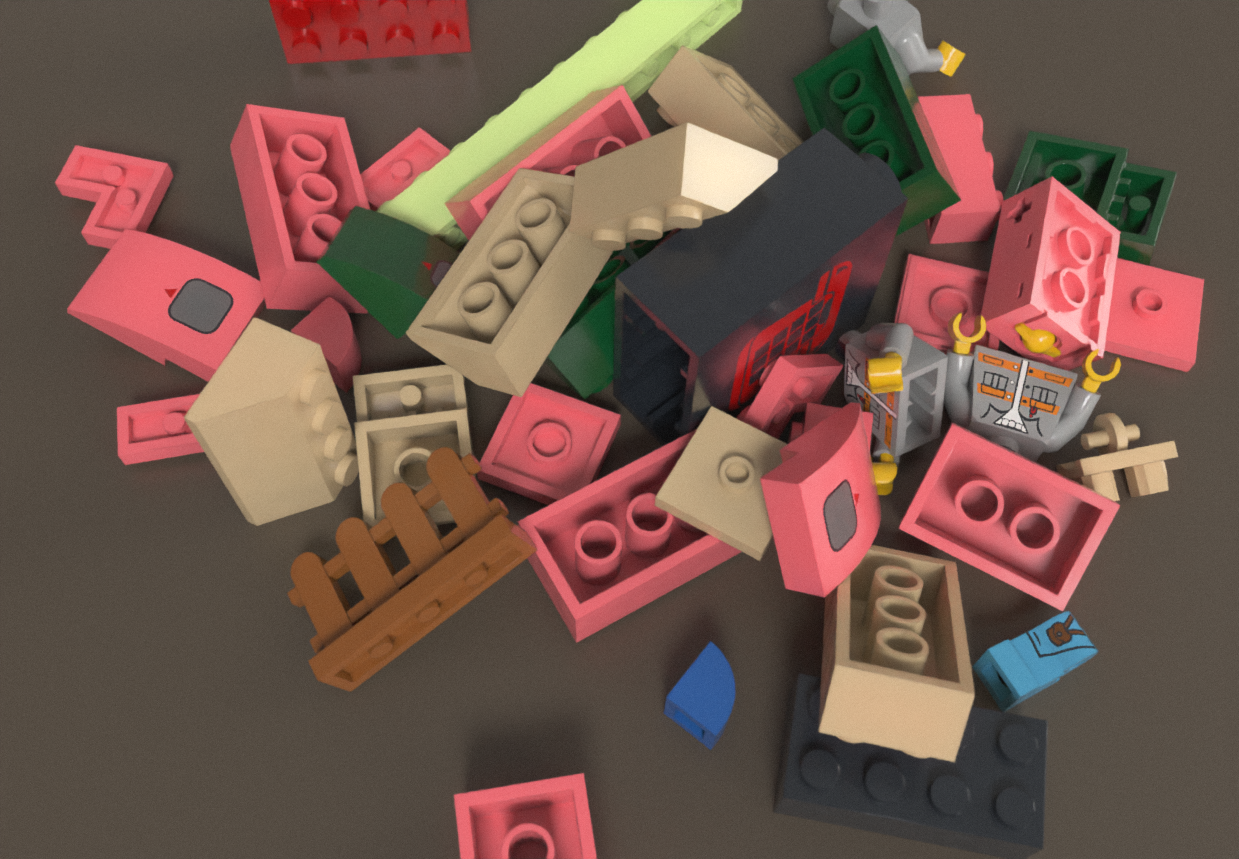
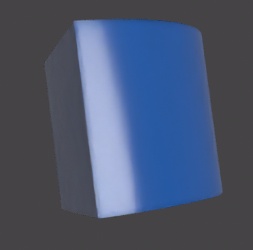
M711 641L667 695L663 712L710 750H712L722 736L735 700V680L731 666L721 650Z

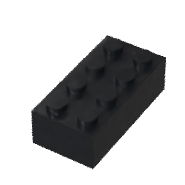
M798 674L788 696L774 813L1006 859H1025L1043 849L1048 740L1047 720L971 706L955 762L933 757L918 758L902 750L865 742L850 743L834 735L820 733L821 677Z

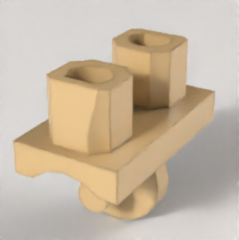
M1105 413L1095 418L1093 432L1081 435L1083 449L1097 448L1100 455L1059 464L1056 467L1058 474L1073 479V481L1113 501H1119L1113 470L1124 468L1131 497L1168 491L1167 471L1164 460L1178 457L1174 441L1128 450V442L1138 440L1140 437L1138 426L1136 424L1124 426L1121 419L1115 413Z

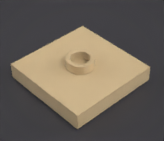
M711 406L655 498V506L760 561L773 538L760 478L782 464L780 449L787 444Z

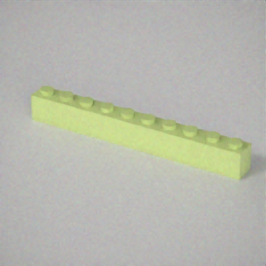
M641 0L629 11L622 12L615 22L598 36L591 37L584 44L583 48L568 60L558 63L551 73L533 88L523 91L518 100L503 112L492 116L485 123L484 127L468 140L457 144L450 151L449 155L433 168L419 174L413 184L393 200L384 202L376 212L409 223L436 237L453 249H459L468 239L444 204L592 91L623 85L633 103L653 85L682 45L696 50L741 12L743 0Z

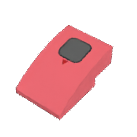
M125 228L69 305L67 313L164 366L169 360L209 382L252 319L259 316L266 303L261 281L192 248L148 233Z
M850 402L781 448L782 464L760 478L785 589L825 598L858 566L878 533L881 521V505L861 405Z

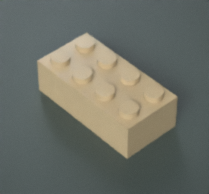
M871 545L858 566L825 597L819 732L834 735L850 743L865 742L902 750L918 758L933 757L955 762L975 696L956 562Z

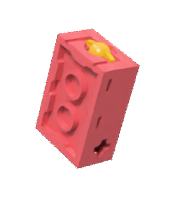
M1050 177L1003 201L981 315L986 321V330L1025 359L1069 371L1082 366L1086 355L1096 349H1099L1092 362L1103 359L1120 231L1054 177Z

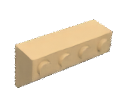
M683 45L647 91L660 105L657 109L658 114L674 127L688 122L778 160L804 142L731 65Z
M519 168L407 330L406 334L408 337L475 384L522 397L613 251L593 247L591 245L592 239L569 232L575 177Z
M254 317L189 409L184 420L247 522L258 526L333 502L343 486L352 484L358 475L359 468L356 440L320 344Z

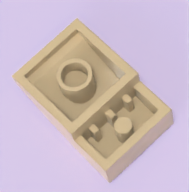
M449 365L353 376L357 422H354L363 521L372 527L386 517L381 507V497L388 486L401 482L418 493L432 482L427 473L426 464L429 456L435 450L448 447L462 457L468 453L474 456L465 376ZM443 499L428 510L436 525L455 523Z

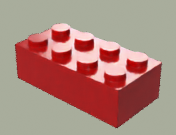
M269 0L288 64L471 52L467 0Z

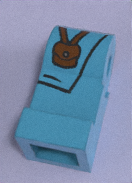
M1066 611L1010 641L1007 639L989 648L972 667L1002 712H1005L1058 682L1060 677L1079 667L1099 651L1071 612ZM998 673L1000 674L1008 688L1001 683L998 677Z

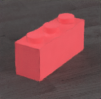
M970 94L918 97L961 198V201L924 221L929 243L988 241L996 222L1000 219L1004 199L1001 191H996L992 178L993 158L992 154L989 151H985L982 117L980 114H975Z

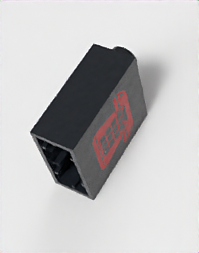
M823 128L778 160V170L730 212L702 220L700 227L683 228L616 276L613 396L662 446L696 430L711 406L737 418L742 410L752 405L761 389L759 380L766 367L780 356L827 354L835 348L836 343L843 334L848 331L857 330L864 325L908 201V197L902 193L899 181L891 168L882 159L873 154H855L826 128Z

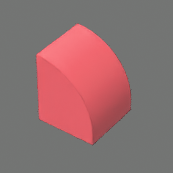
M328 296L300 321L291 332L320 344L334 384L347 393L353 386V376L359 375L362 361L361 351L348 313L340 303L331 296Z

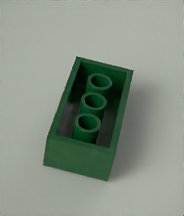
M877 25L792 78L812 136L821 129L826 128L855 154L870 153L882 159L896 175L901 191L908 197V201L895 237L961 201L902 58Z

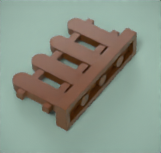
M448 447L435 450L429 456L426 464L427 473L432 480L426 487L417 493V491L405 483L397 482L391 484L385 489L381 497V507L386 515L383 520L372 527L359 518H348L339 525L336 531L335 539L341 551L339 554L327 561L315 553L305 552L294 560L291 566V578L295 587L287 594L292 605L299 608L305 605L318 633L309 640L314 652L318 654L308 661L317 681L349 692L353 691L537 551L528 533L505 517L509 514V511L504 503L497 497L489 502L474 477V474L480 471L482 467L472 454L468 453L462 457ZM442 499L458 525L456 529L444 538L428 512L430 508ZM395 535L398 537L411 561L410 564L398 573L382 546ZM348 571H351L364 597L363 600L352 608L337 581Z

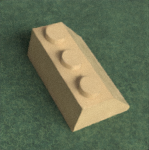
M686 122L576 166L569 232L592 239L591 245L595 248L617 251L625 249L626 243L635 240L659 239L663 236V232L675 228L700 227L702 220L730 212L778 170V159Z

